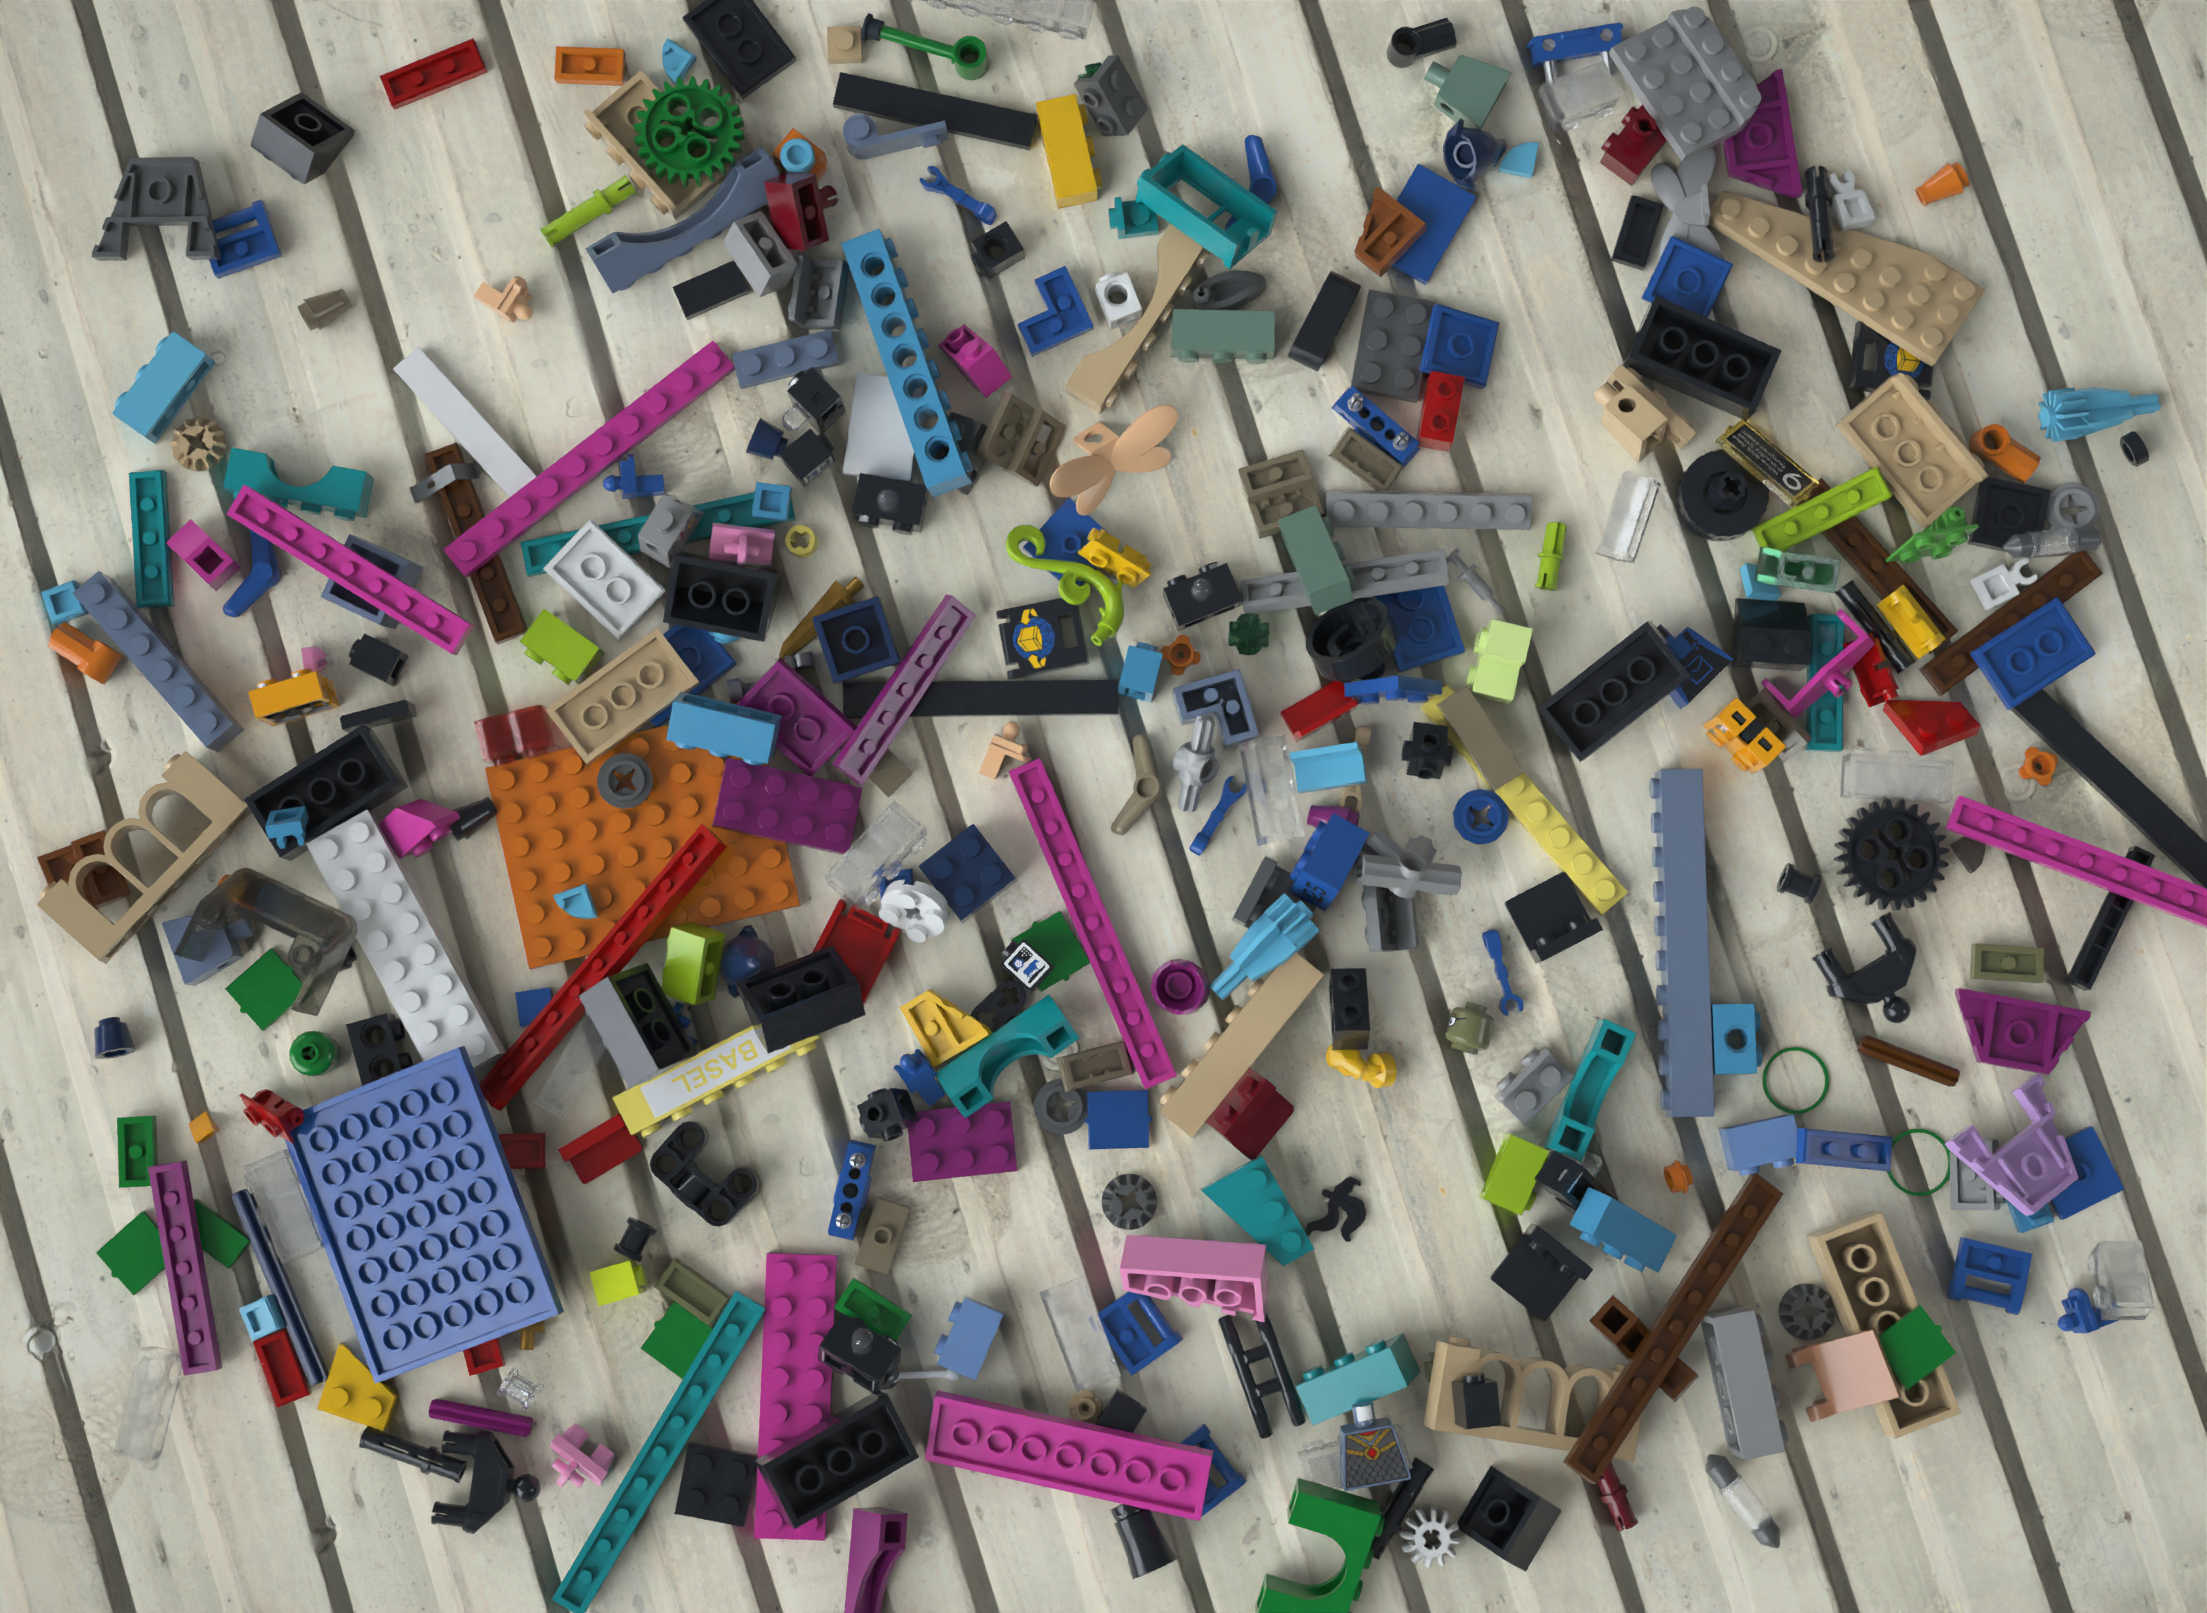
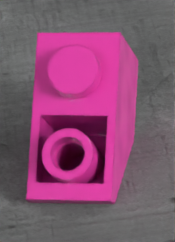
M965 324L951 331L946 339L938 344L940 349L971 386L985 398L1012 378V375L994 348Z
M191 519L166 542L216 592L241 569Z
M419 799L395 808L379 823V826L399 859L412 854L415 858H418L434 848L433 842L448 836L452 832L450 827L460 819V816L456 811Z

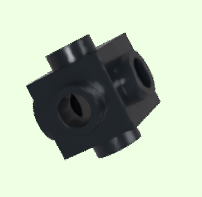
M1420 722L1413 723L1409 741L1404 740L1401 760L1407 761L1406 775L1417 776L1421 779H1441L1444 766L1450 767L1453 747L1447 746L1448 726Z
M879 1089L868 1094V1100L857 1105L860 1113L859 1122L868 1138H880L884 1142L892 1141L903 1135L902 1130L919 1122L909 1092L905 1089Z

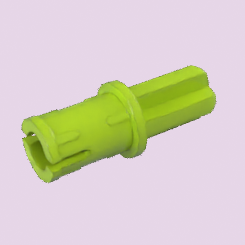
M1547 523L1542 552L1538 553V557L1541 560L1535 588L1541 590L1549 588L1550 591H1557L1561 562L1565 561L1562 553L1567 527L1563 523Z

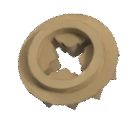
M198 416L190 420L185 419L179 428L174 429L175 434L170 442L173 457L184 468L197 472L206 471L215 467L224 457L227 447L226 436L221 427L214 421ZM201 435H204L202 442L206 444L205 446L209 448V451L197 448L192 452L193 445L188 440V437L199 439Z

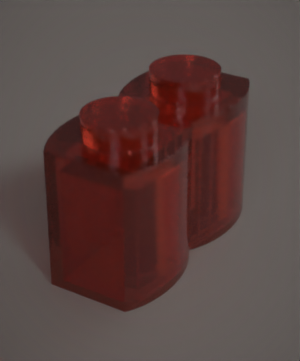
M536 705L474 721L483 762L493 763L494 768L515 763L514 758L527 754L528 759L548 755L547 749L555 747L548 714L545 710L546 707Z

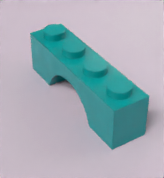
M231 447L223 488L232 493L233 499H236L243 485H247L285 509L290 504L301 506L300 511L308 514L321 515L323 510L334 512L335 518L354 521L355 516L362 518L367 516L374 478L366 471L332 466L328 473L314 484L303 487L291 486L282 482L276 471L274 460L267 454Z
M1048 994L936 1072V1077L963 1117L967 1118L994 1099L995 1082L1000 1073L1010 1063L1023 1056L1032 1054L1053 1058L1080 1038Z
M1606 1019L1597 1020L1574 1073V1078L1571 1080L1543 1145L1544 1148L1553 1152L1555 1150L1573 1161L1582 1162L1595 1132L1597 1116L1604 1097L1615 1075L1623 1066L1637 1033Z

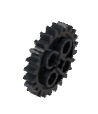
M1885 799L1882 802L1881 808L1874 801L1869 803V812L1863 807L1857 809V815L1860 820L1852 816L1847 818L1846 821L1851 829L1843 828L1839 830L1840 835L1846 838V840L1837 842L1834 845L1838 849L1843 850V854L1835 857L1834 861L1844 862L1845 866L1837 871V874H1848L1849 879L1843 886L1855 885L1857 888L1853 897L1858 898L1865 894L1866 906L1872 905L1878 900L1879 910H1885L1889 902L1893 911L1900 910L1902 902L1907 909L1914 907V898L1919 902H1925L1927 897L1924 890L1929 893L1936 892L1937 888L1932 881H1942L1945 879L1938 872V868L1949 866V863L1940 860V855L1948 853L1949 849L1939 847V842L1947 838L1946 835H1935L1934 831L1939 827V822L1930 825L1927 823L1930 812L1917 815L1918 804H1913L1905 810V800L1903 799L1897 801L1894 808L1891 800ZM1892 822L1897 823L1902 829V836L1899 840L1894 839L1889 833V827ZM1874 829L1878 830L1880 839L1874 835ZM1864 841L1869 842L1874 848V855L1871 859L1865 858L1862 855L1861 845ZM1895 849L1897 854L1893 857L1894 860L1889 861L1886 856L1890 853L1889 850ZM1912 851H1916L1921 855L1922 864L1919 869L1910 864L1909 855ZM1884 870H1888L1893 874L1894 883L1891 888L1882 884L1881 874ZM1903 871L1910 876L1909 881L1905 879Z

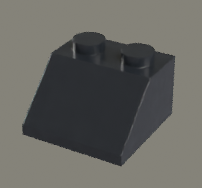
M301 92L259 115L250 146L290 174L292 178L302 184H306L327 171L354 136L355 130Z
M1735 599L1732 667L1801 671L1810 665L1811 628L1805 603Z
M1490 1466L1457 1524L1459 1530L1503 1560L1526 1572L1562 1510Z

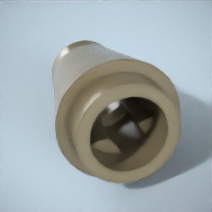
M342 288L337 291L303 299L304 303L297 306L310 331L316 328L321 330L345 312L346 309L352 307L348 296Z

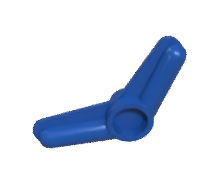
M1249 135L1245 138V149L1251 181L1249 191L1266 204H1269L1277 193V185L1262 138ZM1231 216V218L1225 225V230L1228 229L1232 224H1234L1238 219Z
M251 529L252 570L223 606L224 614L234 618L242 615L266 591L277 585L281 578V571L277 564L273 543Z

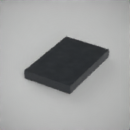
M705 0L682 17L683 22L742 100L797 61L794 54L753 0Z

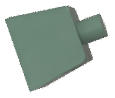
M1459 55L1451 70L1433 61L1424 80L1440 88L1434 102L1436 108L1455 123L1462 118L1464 120V127L1481 130L1504 90L1511 72L1464 55Z

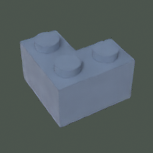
M1240 669L1173 688L1172 696L1181 726L1194 723L1199 715L1214 717L1224 749L1258 739L1259 733Z

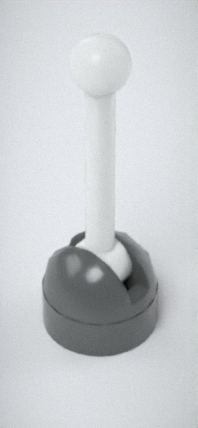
M896 1367L882 1390L893 1388L900 1379L947 1378L949 1381H956L960 1374L949 1369L947 1371L900 1372Z

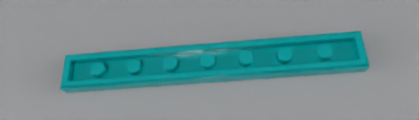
M755 492L692 505L703 512L704 515L687 543L710 539L713 523L762 528L785 522L753 518L752 509ZM790 498L787 522L796 520L792 498ZM650 514L598 526L629 555L640 554L643 552L640 550L638 535ZM579 530L520 542L527 576L532 577L546 574L547 572L543 568Z

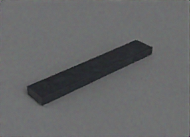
M840 72L833 100V108L915 126L945 121L947 133L1030 150L1037 122V115L843 72Z

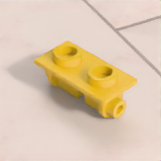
M1093 528L1087 537V540L1090 542L1078 551V554L1089 560L1092 565L1102 568L1115 576L1123 584L1129 585L1132 588L1137 587L1152 573L1148 571L1151 563L1147 561V556L1139 553L1127 544L1123 547L1121 553L1118 552L1117 549L1121 541L1102 528L1100 530Z
M1904 584L1876 605L1917 659L1935 649L1946 639Z

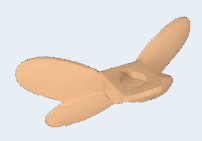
M1171 405L1153 407L1137 418L1120 438L1100 422L1073 438L1075 444L1090 456L1075 458L1058 467L1050 479L1051 492L1057 497H1071L1079 494L1076 509L1080 515L1086 516L1096 510L1105 498L1115 471L1141 473L1158 470L1166 466L1171 460V452L1165 447L1156 445L1174 428L1178 419L1176 409ZM1103 434L1101 437L1102 441L1099 443L1086 442L1092 435Z

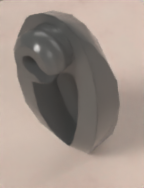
M1233 270L1219 273L1206 279L1194 289L1192 302L1200 310H1235L1262 294L1266 288V280L1264 276L1250 271Z

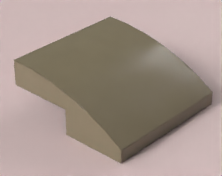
M1004 392L977 448L976 454L1009 474L1038 487L1066 426L1045 411L1034 409L1012 393Z
M1303 449L1238 469L1259 539L1281 533L1277 519L1316 505L1321 518L1324 517V511L1314 486V478Z

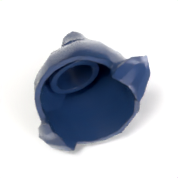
M1460 118L1447 132L1443 145V157L1448 172L1457 184L1476 191L1477 186L1474 182L1496 166L1506 151L1507 143L1504 139L1495 138L1489 132L1464 127V120Z
M752 925L743 927L739 935L727 941L723 947L719 971L727 983L729 994L733 998L740 995L736 982L775 968L774 952L765 941L758 938Z

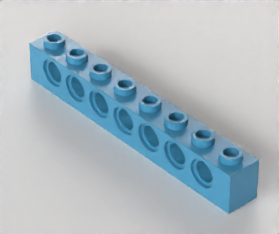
M876 229L841 243L926 488L934 498L971 484L968 472L974 469L967 451H960L957 441L963 438L956 420L950 422L946 410L952 408L945 389L939 391L936 379L941 378L934 358L928 360L925 349L929 348L930 344L924 329H917L914 319L919 317V313L913 298L907 299L904 288L909 287L903 269H896L893 258L898 257L891 237L885 239L880 229ZM885 266L879 275H871V271L875 267ZM895 296L894 301L890 305H881L885 297ZM906 326L903 334L892 336V332L896 327ZM907 357H917L913 365L909 367L902 366L903 361ZM921 386L928 387L927 392L922 397H913V393L917 388ZM938 417V422L934 427L924 428V423L927 419ZM949 448V453L945 458L940 460L934 459L935 453L939 449Z

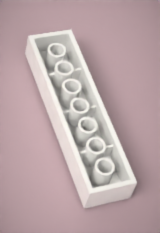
M365 810L306 843L423 1061L465 1046L474 1072L501 1058L507 1052L403 860L398 858L380 828L379 823L381 820L377 813Z

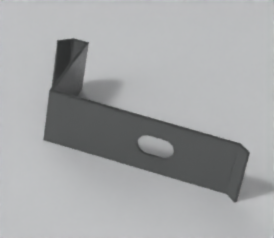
M475 460L472 463L449 464L415 486L410 487L414 502L418 503L455 480L478 479L481 477ZM434 481L435 486L429 489L428 483Z

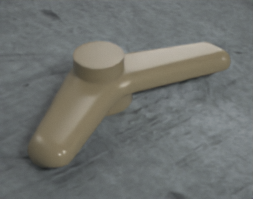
M1137 735L1133 739L1137 779L1133 786L1134 792L1111 825V831L1118 835H1125L1149 807L1163 795V786L1159 777L1151 741L1145 735Z

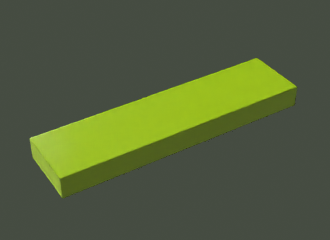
M1876 466L1751 529L1767 560L1893 496Z

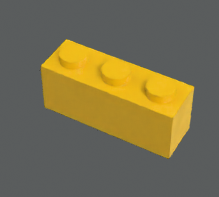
M1076 94L1036 102V114L1058 209L1097 201V189H1101L1103 186L1099 168L1093 169L1090 157L1095 156L1092 137H1085L1083 125L1088 124L1085 105H1078Z

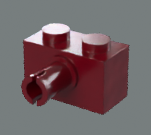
M1643 104L1639 109L1633 106L1621 121L1625 127L1620 134L1617 135L1613 132L1601 147L1605 153L1600 163L1631 186H1633L1667 141L1656 125L1655 119L1649 115Z
M786 172L764 181L773 229L787 249L806 251L829 241L823 210L836 206L838 203V198L828 200V198L838 195L832 186L826 185L819 189L816 174Z

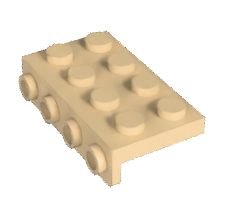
M640 70L592 112L589 109L583 112L587 120L584 127L596 141L602 138L609 147L606 151L617 165L620 166L623 162L631 170L628 176L641 191L646 187L652 193L653 197L650 200L660 213L665 215L669 212L676 220L721 182L727 174L723 175L716 170L713 172L715 182L712 183L707 176L702 177L701 187H698L695 179H690L687 188H685L681 178H678L671 185L668 181V173L659 179L655 173L656 168L652 170L647 169L645 164L647 159L640 158L638 150L641 147L636 146L634 142V137L640 134L635 132L633 124L642 123L637 117V111H647L642 100H655L652 89H656L660 93L662 92ZM676 108L672 112L673 116L682 115ZM663 121L661 123V125H671L669 122ZM683 131L684 136H687L688 132ZM667 137L663 139L660 146H671L675 138ZM697 148L693 151L692 157L699 158L704 156L707 149ZM724 163L726 173H728L730 167Z
M1897 373L1884 381L1835 426L1871 469L1876 466L1878 467L1892 494L1919 526L1926 528L1976 483L1986 479L1988 475L1984 470L1985 465L1982 460L1974 453H1969L1964 447L1961 435L1954 428L1948 427L1940 418L1941 412L1937 406L1930 401H1926L1918 392L1919 386L1916 381L1909 375Z

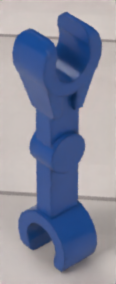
M928 166V172L935 175L937 179L932 183H928L923 178H920V183L925 190L948 196L956 204H960L973 212L980 221L987 225H991L997 217L994 207L985 202L980 203L966 194L963 189L956 188L950 184L938 168Z
M1234 776L1226 779L1218 805L1211 812L1208 821L1201 832L1197 834L1189 848L1196 855L1200 856L1211 840L1210 837L1218 824L1223 820L1228 808L1246 792V783H1244L1240 792L1233 793L1230 791L1229 784Z
M1497 930L1483 932L1482 939L1490 958L1494 961V971L1497 980L1500 981L1504 995L1499 1001V1010L1503 1015L1508 1016L1505 1004L1509 999H1513L1517 1003L1518 1012H1522L1523 1001L1519 996L1512 994L1508 982V972L1502 962V945Z

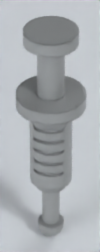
M1457 548L1447 556V563L1451 560L1461 571L1462 574L1458 577V580L1460 582L1465 580L1482 600H1488L1493 605L1498 614H1504L1505 608L1501 607L1492 597V589L1476 573L1475 569L1477 566L1472 564L1468 567L1457 555L1460 551Z

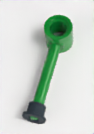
M870 13L867 14L864 20L861 40L866 41L869 38L880 41V39H885L951 59V63L955 64L957 73L966 80L980 79L988 70L986 47L977 37H962L952 46L886 26L884 21L874 19ZM971 53L979 56L978 60L973 63H966L962 60L964 56Z

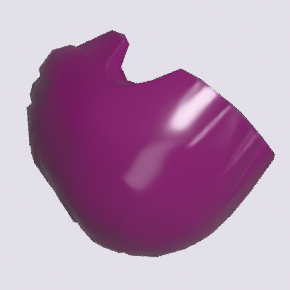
M1175 959L1164 963L1155 971L1151 983V992L1156 1004L1162 1009L1177 1015H1191L1198 1012L1208 1001L1210 983L1205 971L1195 963L1184 959Z

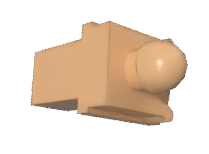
M519 276L511 279L503 293L482 282L474 295L481 304L512 323L517 318L528 320L533 315L531 306L527 304L532 297L528 294L527 282Z
M1008 722L1003 728L1004 732L1002 735L995 734L980 769V774L997 779L1006 755L1027 763L1031 761V757L1025 754L1028 748L1027 745L1015 741L1016 736H1019L1020 727L1016 722Z

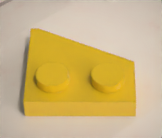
M933 989L927 990L899 1007L933 1067L939 1066L992 1034L989 1027Z
M340 1343L317 1410L382 1431L387 1430L398 1395L387 1384L382 1382L375 1384L369 1366L367 1364L364 1365L353 1354L352 1349L347 1344Z

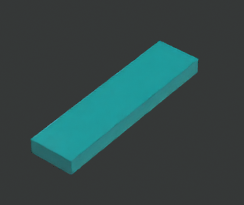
M164 470L129 473L136 605L139 609L174 606L171 548L166 544L170 539L166 472Z
M1808 615L1811 628L1810 665L1807 667V683L1823 666L1844 650L1845 624L1837 615ZM1839 685L1841 690L1844 692V687L1842 685ZM1828 690L1806 709V732L1812 737L1806 744V751H1843L1844 694L1840 697H1835Z

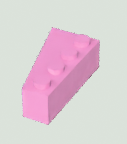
M1148 1235L1126 1236L1120 1265L1124 1291L1169 1300L1172 1295L1180 1297L1190 1306L1200 1308L1201 1303H1207L1222 1307L1221 1313L1235 1316L1236 1310L1253 1314L1252 1320L1265 1322L1270 1291L1266 1245L1250 1242L1234 1243L1220 1242L1218 1240L1205 1241L1151 1237Z

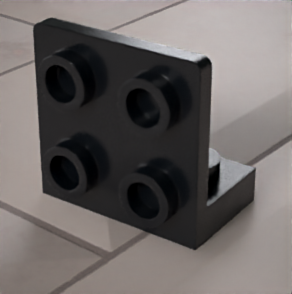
M1561 872L1504 903L1535 964L1603 930L1597 918L1590 919L1566 872Z
M1531 1223L1492 1273L1490 1279L1539 1319L1546 1321L1577 1280H1586L1593 1269L1540 1226Z

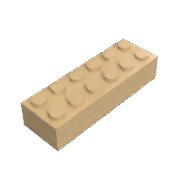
M1869 1211L1807 1235L1846 1336L1873 1328L1876 1329L1879 1335L1918 1306L1882 1212ZM1942 1364L1908 1390L1902 1386L1894 1375L1902 1396L1873 1404L1884 1434L1893 1438H1899L1961 1413Z

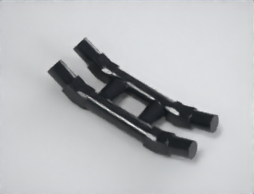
M1267 1311L1265 1322L1255 1320L1264 1344L1246 1351L1243 1350L1231 1315L1219 1318L1218 1322L1260 1438H1268L1273 1434L1261 1398L1279 1391L1282 1393L1293 1426L1304 1424L1306 1419ZM1269 1357L1276 1378L1256 1385L1249 1364Z

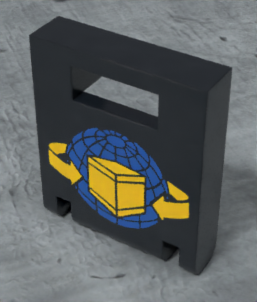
M1862 321L1855 323L1848 389L1872 393L1890 376L1902 373L1912 377L1919 386L1918 392L1926 401L1930 400L1931 391L1920 388L1921 386L1928 388L1932 386L1934 366L1931 367L1868 327ZM1877 341L1874 371L1863 370L1865 345Z
M1062 598L996 611L998 620L1010 618L1011 621L998 625L1006 666L1019 664V669L1007 671L1008 679H1017L1090 664L1079 605H1072ZM1059 617L1061 619L1073 618L1077 647L1065 649Z

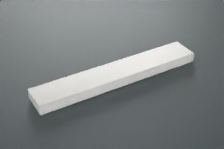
M419 347L393 368L509 497L537 477Z

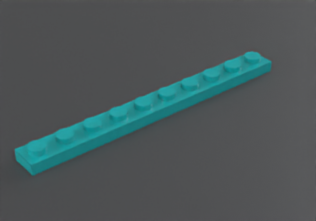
M735 1291L552 1597L553 1601L573 1613H586L766 1310L763 1305L740 1291Z

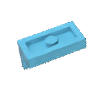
M1357 742L1288 753L1289 760L1295 766L1297 790L1300 794L1368 783L1364 752Z

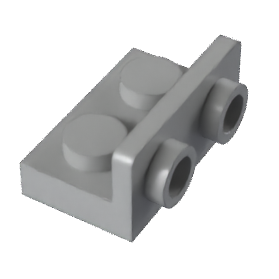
M1534 1047L1520 1061L1524 1066L1515 1075L1509 1072L1496 1085L1499 1091L1494 1097L1523 1126H1526L1574 1078L1551 1055L1552 1052L1547 1047H1543L1539 1051Z
M1984 1140L1992 1154L2000 1148L1998 1140ZM1950 1151L1951 1210H2000V1203H2005V1198Z

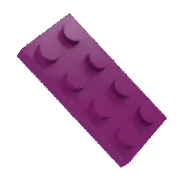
M727 758L712 827L848 856L862 787L762 765H751L744 761Z

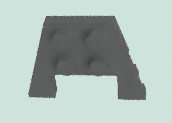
M193 157L130 158L114 196L117 199L111 217H106L102 229L105 232L99 246H94L92 257L98 261H127L130 226H188L186 257L191 260H220L221 253L199 161Z

